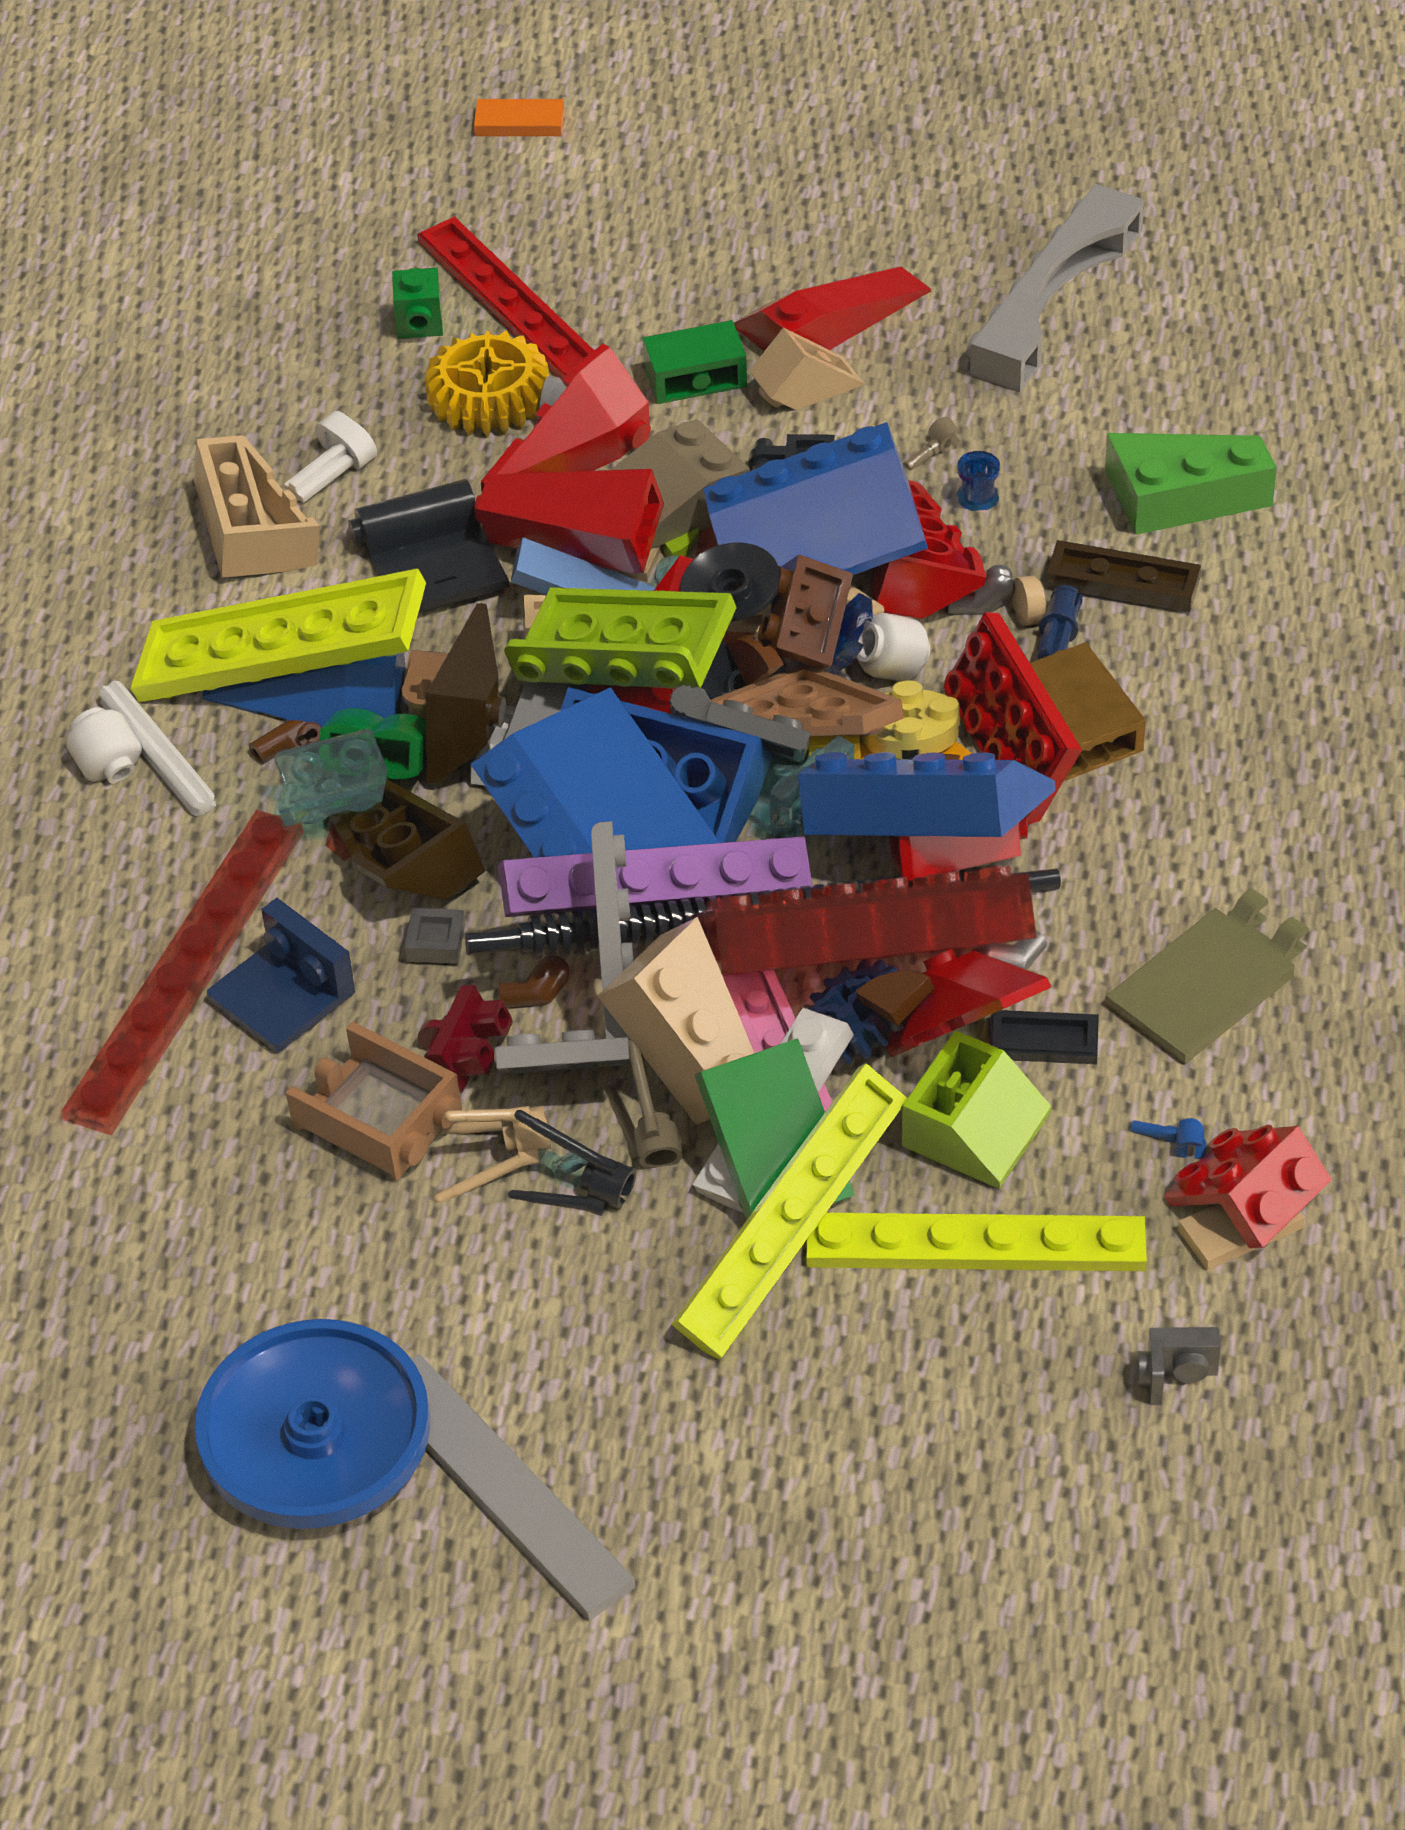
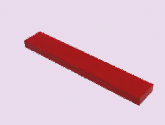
M455 216L417 234L418 243L515 337L524 336L527 344H537L540 354L545 355L548 369L556 377H560L563 380L575 365L594 351L587 342Z

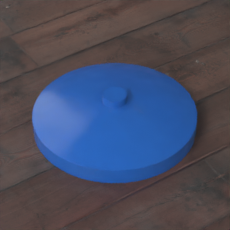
M311 1319L280 1325L254 1336L237 1347L219 1364L208 1379L200 1396L195 1416L196 1443L202 1466L209 1481L224 1500L240 1512L258 1521L274 1526L298 1529L322 1528L345 1523L373 1511L391 1499L407 1483L419 1466L425 1453L430 1433V1410L426 1388L417 1366L409 1355L390 1338L378 1331L353 1322L334 1319Z

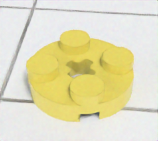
M907 680L898 682L893 686V692L885 694L902 700L903 719L884 726L883 731L878 734L861 735V741L869 751L873 753H894L898 759H902V750L918 749L919 754L942 752L953 745L959 735L960 715L958 700L939 692L923 690L922 684L917 681Z

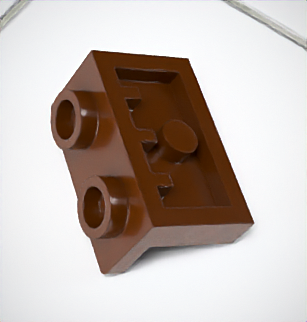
M798 554L782 567L779 566V590L772 601L770 612L766 613L762 619L758 631V640L763 642L762 645L764 647L770 645L780 656L826 670L832 666L853 573Z

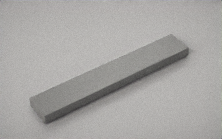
M420 1354L412 1358L422 1376L430 1410V1433L426 1449L579 1612L590 1621L635 1589V1578Z

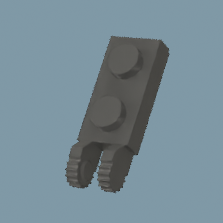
M683 684L681 687L677 686V689H673V693L670 694L671 700H669V704L671 707H669V711H671V714L758 736L772 754L798 762L804 761L811 732L802 730L803 724L799 721L782 715H774L772 720L752 714V707L734 700H724L723 705L710 701L704 689L698 687L691 688L690 685L685 686Z

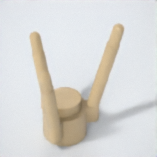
M544 1106L447 1111L444 1114L445 1120L458 1123H454L448 1129H443L441 1134L503 1131L506 1150H518V1155L437 1193L434 1196V1201L439 1203L458 1197L521 1166L540 1163L538 1151L551 1149L550 1139L515 1119L514 1114L517 1110H523L547 1123Z

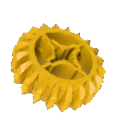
M489 329L485 335L479 336L469 332L467 339L461 340L453 337L451 346H440L438 355L429 358V366L424 378L427 403L430 405L431 411H434L437 415L439 422L447 421L451 431L463 425L467 435L470 436L476 428H482L483 433L488 438L491 428L499 427V430L506 435L511 423L523 429L526 418L537 420L535 413L540 408L543 385L550 374L548 363L545 361V355L540 354L537 344H527L524 336H517L511 339L507 330L500 335H492Z

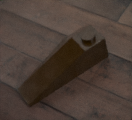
M476 604L426 692L427 783L438 784L484 748L495 728H501L504 723L506 699L499 696V676L487 604Z
M369 769L358 773H339L316 788L327 813L358 870L387 888L446 900L450 896L465 890L470 882L486 872L466 822L386 778L375 774Z

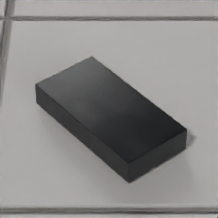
M1000 1010L991 1014L989 1044L1004 1050L1013 1061L1097 1065L1099 1014Z

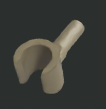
M942 417L934 421L928 432L932 441L927 443L923 449L903 464L910 470H913L939 452L942 454L950 452L945 446L947 440H949L954 449H957L960 446V439L956 435L958 428L948 417Z

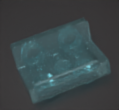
M370 729L359 730L276 753L275 764L284 783L278 811L285 827L301 822L303 824H315L324 820L328 815L347 810L353 812L364 811L383 800L388 769L373 732Z

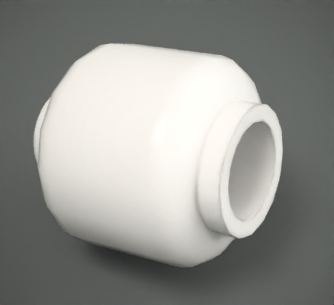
M881 613L871 617L859 628L854 640V651L865 673L876 678L907 681L918 675L927 663L930 656V644L927 632L919 621L909 617Z
M101 707L86 710L77 716L70 725L71 731L68 734L66 746L84 777L93 782L107 779L110 784H115L131 776L135 770L134 764L140 758L142 747L124 716L118 711L105 710Z

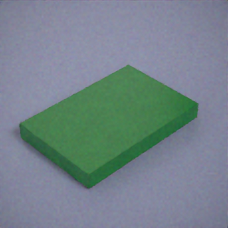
M798 1038L694 1075L746 1220L825 1113ZM850 1180L833 1203L855 1195Z

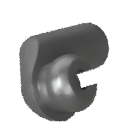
M1027 929L1014 945L987 943L984 946H977L972 951L1027 970L1047 947V941L1040 932L1034 929Z

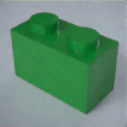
M733 320L642 337L644 370L657 405L747 387L746 353Z

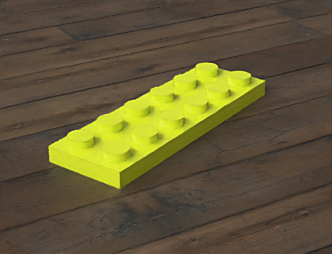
M412 569L154 620L151 623L130 689L138 702H145L408 652L426 582L419 569Z

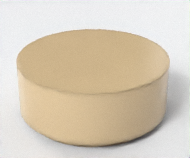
M1034 575L1016 577L1014 579V591L1011 595L1012 606L1022 626L1037 625L1046 612L1043 586Z

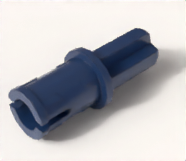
M1062 585L1053 590L1048 612L1042 616L1039 623L1042 639L1037 660L1052 655L1059 650L1067 649L1069 642L1076 638L1079 631L1076 619L1083 602L1082 594L1076 596L1078 590L1075 587Z

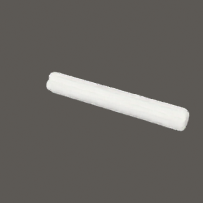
M112 681L108 686H102L98 692L101 697V705L106 710H115L124 716L141 744L143 756L190 813L194 816H200L216 807L214 793L126 687L119 681Z

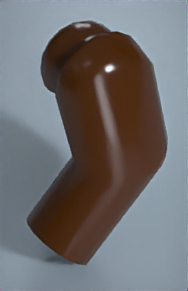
M288 720L249 743L250 752L262 764L283 752L303 755L319 752L320 729L322 726L316 722Z
M558 955L553 957L545 956L537 963L525 981L499 983L500 1000L504 1002L507 1009L544 1006L551 1003L569 978L570 970L567 962Z

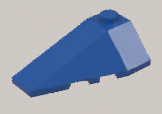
M404 652L394 656H382L355 661L347 665H334L308 670L299 674L292 673L262 679L257 682H245L219 687L214 690H204L203 699L254 714L265 713L286 719L287 721L316 722L321 726L328 721L333 713L348 708L369 710L385 718L390 715L399 714L406 670Z

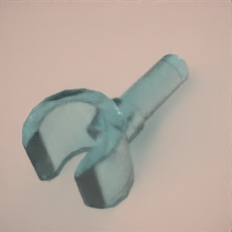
M547 1149L538 1151L540 1162L552 1169L554 1176L558 1180L579 1170L588 1163V1161L572 1152L561 1157ZM582 1174L565 1183L564 1186L575 1188L580 1185Z

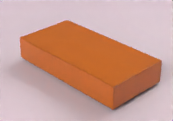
M477 99L474 121L475 136H562L565 110L564 99Z

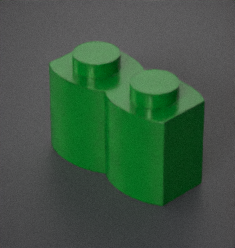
M359 708L339 710L333 713L320 729L319 764L339 773H358L369 769L377 775L391 779H407L417 776L427 764L426 719L411 714H394L382 718L372 711Z

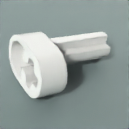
M340 411L332 412L315 426L316 436L327 451L284 483L285 490L289 489L295 495L297 501L306 502L349 467L352 466L359 470L377 456L376 445L367 431Z

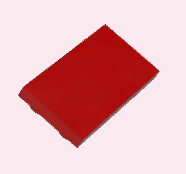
M984 612L974 632L970 633L967 637L965 648L953 670L949 671L946 675L943 689L946 696L958 700L960 718L981 753H992L995 755V760H1015L1055 780V791L1026 816L1027 824L1029 825L1041 821L1081 753L1082 748L1000 613Z

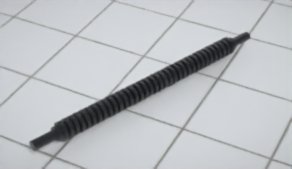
M988 865L985 868L982 866L973 867L972 870L965 868L913 881L903 882L901 876L897 875L892 879L891 877H881L879 881L877 878H870L866 880V883L864 880H854L853 883L843 881L839 885L835 882L827 883L826 887L824 884H816L812 888L809 885L800 886L799 890L797 887H789L786 891L780 888L774 889L772 893L770 890H762L759 892V895L755 891L747 892L745 896L743 893H735L732 895V899L728 894L720 895L718 899L716 896H707L705 902L701 897L693 898L691 903L689 899H680L678 905L674 900L665 901L664 907L661 902H653L650 907L647 903L638 904L637 911L634 905H629L630 921L620 922L621 943L632 942V947H638L639 942H641L642 946H650L653 943V939L655 941L660 935L696 917L699 919L706 938L708 935L710 938H720L721 932L724 937H730L735 932L737 935H747L748 929L751 934L760 933L762 929L764 932H774L775 927L778 931L787 930L789 926L791 929H800L802 924L805 928L814 927L815 924L827 926L829 922L832 925L841 924L842 920L844 923H854L856 919L858 922L868 921L869 917L871 920H881L882 916L885 919L894 918L896 915L897 917H907L909 913L911 916L921 915L922 911L924 914H934L935 911L943 913L949 909L950 911H960L962 908L969 910L974 909L975 905L977 908H987L989 903L991 907L1000 906L1003 900H1010L1012 894L1059 889L1061 877L1057 868L1009 873L1007 869H998L996 865ZM592 909L583 910L582 917L579 911L569 912L568 918L566 913L563 912L556 913L554 921L552 914L542 915L540 924L538 916H528L527 922L517 923V928L465 934L467 955L519 950L520 954H531L532 958L535 959L542 958L543 948L546 957H553L557 954V948L560 955H569L571 947L574 954L584 952L585 947L587 952H597L599 944L597 910L595 917Z

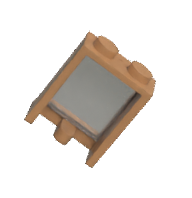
M352 1021L346 1028L351 1057L342 1066L326 1057L317 1063L314 1073L318 1092L314 1097L294 1086H291L286 1092L292 1126L296 1130L306 1129L390 1173L392 1180L397 1182L410 1166H414L422 1160L428 1146L441 1131L450 1128L455 1123L445 1120L444 1114L447 1111L462 1109L457 1074Z

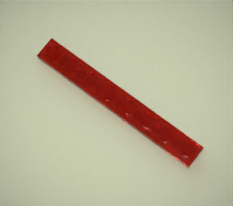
M256 809L61 1110L65 1121L112 1136L304 833L301 822Z

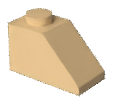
M785 328L779 332L749 370L761 386L758 389L759 394L768 403L777 408L784 404L794 410H798L865 384L843 356Z

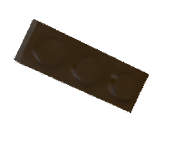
M1057 540L1046 572V587L1055 589L1058 586L1069 585L1075 587L1078 593L1191 612L1200 582L1201 565Z

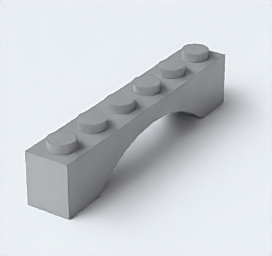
M1094 184L1083 199L1079 198L1075 202L1071 215L1063 225L1059 224L1055 228L1051 241L1045 249L1036 252L1028 271L1022 278L1018 277L1015 279L1007 298L1001 305L997 304L994 306L986 325L980 332L976 331L971 336L966 351L967 358L970 359L971 376L1017 392L1022 391L1041 365L1042 331L1038 321L1047 302L1062 285L1081 272L1124 256L1142 232L1144 199Z

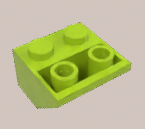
M955 1030L902 1105V1146L1000 1189L1051 1114L1052 1106L1004 1050Z

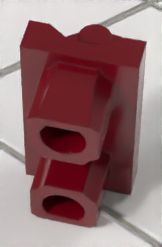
M464 985L460 987L448 1014L442 1020L433 1019L426 1021L421 1026L417 1039L420 1046L427 1051L424 1056L426 1059L457 1074L459 1092H463L470 1076L489 1075L495 1059L494 1050L488 1038L507 1036L513 1020L502 1000L483 1001L475 985Z

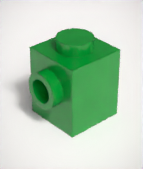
M438 267L392 271L393 305L397 338L443 336L442 301Z

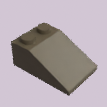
M698 419L683 422L677 426L657 432L611 469L653 470L664 506L651 549L699 528L700 532L713 527L703 488L715 484L724 477L738 476L750 471V468Z

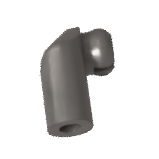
M1005 565L991 566L987 570L984 586L949 604L948 614H984V612H994L1014 591L1012 571Z

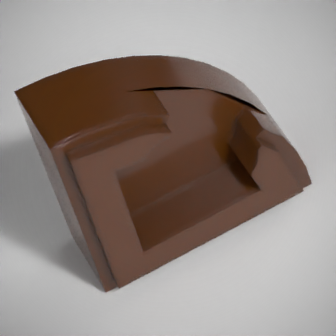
M744 635L726 643L746 686L768 678L784 665L774 648L770 645L764 647L755 640L756 637L753 635Z
M896 971L872 979L860 987L856 994L863 1005L898 1026L935 987L929 976L914 971Z

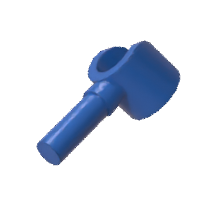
M1183 1119L1177 1124V1127L1133 1120L1131 1124L1132 1133L1174 1142L1177 1157L1187 1158L1188 1145L1195 1146L1194 1159H1201L1206 1155L1204 1127L1197 1119Z

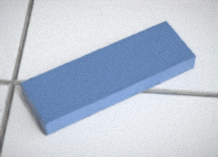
M522 538L517 548L510 581L547 595L550 587L653 591L656 588L526 538Z

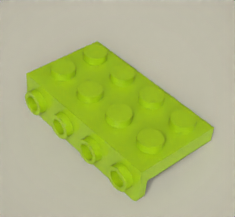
M550 587L526 638L510 639L504 652L518 681L572 683L578 685H617L624 687H661L669 689L677 688V686L681 687L684 684L685 686L690 685L691 688H701L737 607L731 593Z

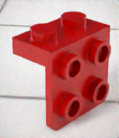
M1265 1125L1255 1130L1244 1131L1231 1128L1223 1131L1209 1143L1211 1150L1203 1158L1187 1165L1175 1175L1174 1180L1176 1183L1165 1193L1164 1197L1172 1207L1220 1203L1248 1248H1264L1332 1179L1299 1126L1273 1128L1272 1125Z

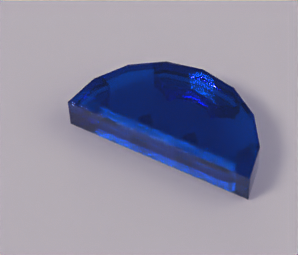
M858 593L846 605L832 666L823 671L834 675L850 665L862 650L864 644L858 642L864 630L866 620L870 622L873 620L871 598Z

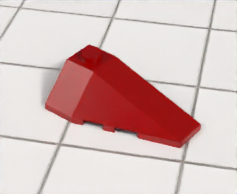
M602 343L569 371L562 380L567 388L552 406L545 402L535 413L538 421L525 440L521 438L514 439L481 480V491H483L488 474L594 471L620 459L632 448L637 449L648 440L651 432L649 402L609 346Z
M949 949L923 961L927 971L922 974L929 976L935 989L901 1022L904 1026L901 1031L891 1032L886 1050L891 1057H894L1050 989L1052 986L1048 977L976 951H971L956 958L953 949Z

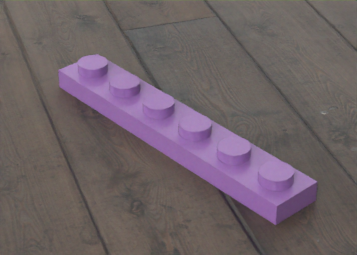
M805 836L626 850L627 867L616 868L617 889L628 888L629 905H634L635 907L638 904L644 903L651 905L653 902H661L664 904L665 901L671 900L678 903L680 899H689L691 902L693 898L698 897L705 901L707 896H716L718 899L720 895L726 894L730 895L732 899V895L735 893H743L745 896L747 892L755 891L759 895V892L762 890H770L772 893L774 889L780 888L786 891L789 887H797L798 890L800 886L809 885L811 888L813 887ZM593 853L503 860L498 865L505 917L565 913L590 909L597 910Z

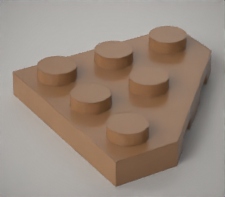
M806 664L710 700L722 705L724 700L738 701L752 707V714L770 720L773 719L774 715L795 719L803 724L802 730L811 732L810 736L874 735L883 731L884 726L903 719L901 699Z

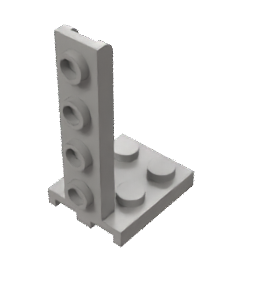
M612 821L599 822L591 830L602 991L633 962L632 942L621 943L620 922L630 921L628 888L617 889L616 868L627 867L624 834L613 835ZM604 1005L606 1039H596L594 1030L562 1032V1042L542 1043L540 1034L507 1036V1046L495 1047L497 1070L503 1075L630 1065L628 1037H625L624 1030Z

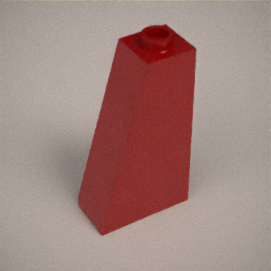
M652 469L488 474L482 494L478 495L475 501V515L477 521L483 524L490 543L517 549L522 538H526L601 567L633 574H644L664 501Z

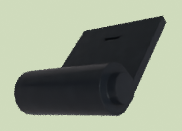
M467 479L355 508V518L348 520L349 531L355 548L365 547L377 576L419 569L426 582L419 612L510 587L509 579L480 527V523L476 519L475 497Z

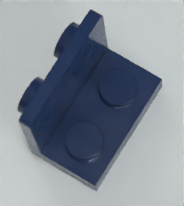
M276 897L261 909L265 928L263 938L266 945L208 988L207 996L212 1004L274 1052H280L355 993L349 951Z

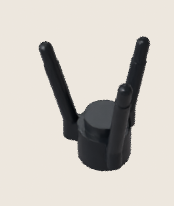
M523 1110L515 1112V1119L587 1162L581 1177L580 1188L588 1191V1196L511 1190L508 1193L509 1198L532 1203L585 1209L602 1216L607 1205L617 1209L622 1208L626 1200L621 1196H629L636 1181L637 1170L635 1168L600 1155Z

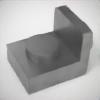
M1219 1327L1149 1328L1148 1351H1137L1138 1386H1149L1150 1405H1162L1164 1376H1174L1177 1380L1188 1383L1201 1381L1206 1376H1218L1221 1351Z

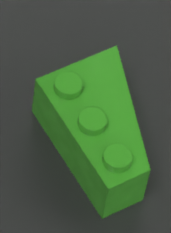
M1107 433L1105 472L1135 535L1273 506L1277 467L1261 436Z

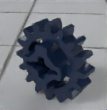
M863 959L854 971H850L847 966L841 968L840 974L832 979L827 977L823 980L826 989L822 993H811L809 996L814 1005L807 1009L846 1022L854 1035L840 1057L845 1065H850L855 1054L861 1053L865 1059L869 1058L871 1050L879 1045L885 1047L889 1044L886 1035L890 1031H901L904 1027L901 1023L898 1026L863 1005L856 994L860 987L872 979L898 971L894 965L888 967L883 959H878L872 966L866 959Z

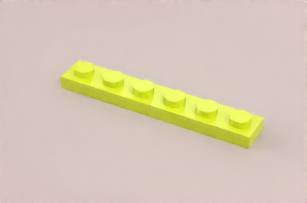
M867 1063L858 1067L671 1325L706 1354L715 1359L722 1358L900 1111L907 1097Z
M825 1213L807 1238V1267L1146 1271L1145 1216Z

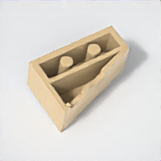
M244 435L196 439L194 483L221 578L288 572L317 565L320 525L313 517L306 518L296 506L297 498L289 489L283 490L273 478V469Z
M698 917L660 935L598 995V998L631 1041L639 1048L641 1054L693 1122L698 1125L709 1120L710 1118L694 1075L754 1053V1050Z

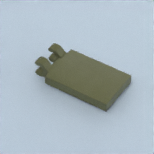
M1253 888L1249 889L1238 899L1229 915L1226 916L1217 908L1211 910L1108 993L1105 1005L1185 1065L1294 977L1295 965L1290 961L1307 948V945L1299 939L1308 933L1309 928L1294 917H1290L1279 926L1272 939L1268 938L1256 929L1267 920V917L1259 911L1268 904V899Z

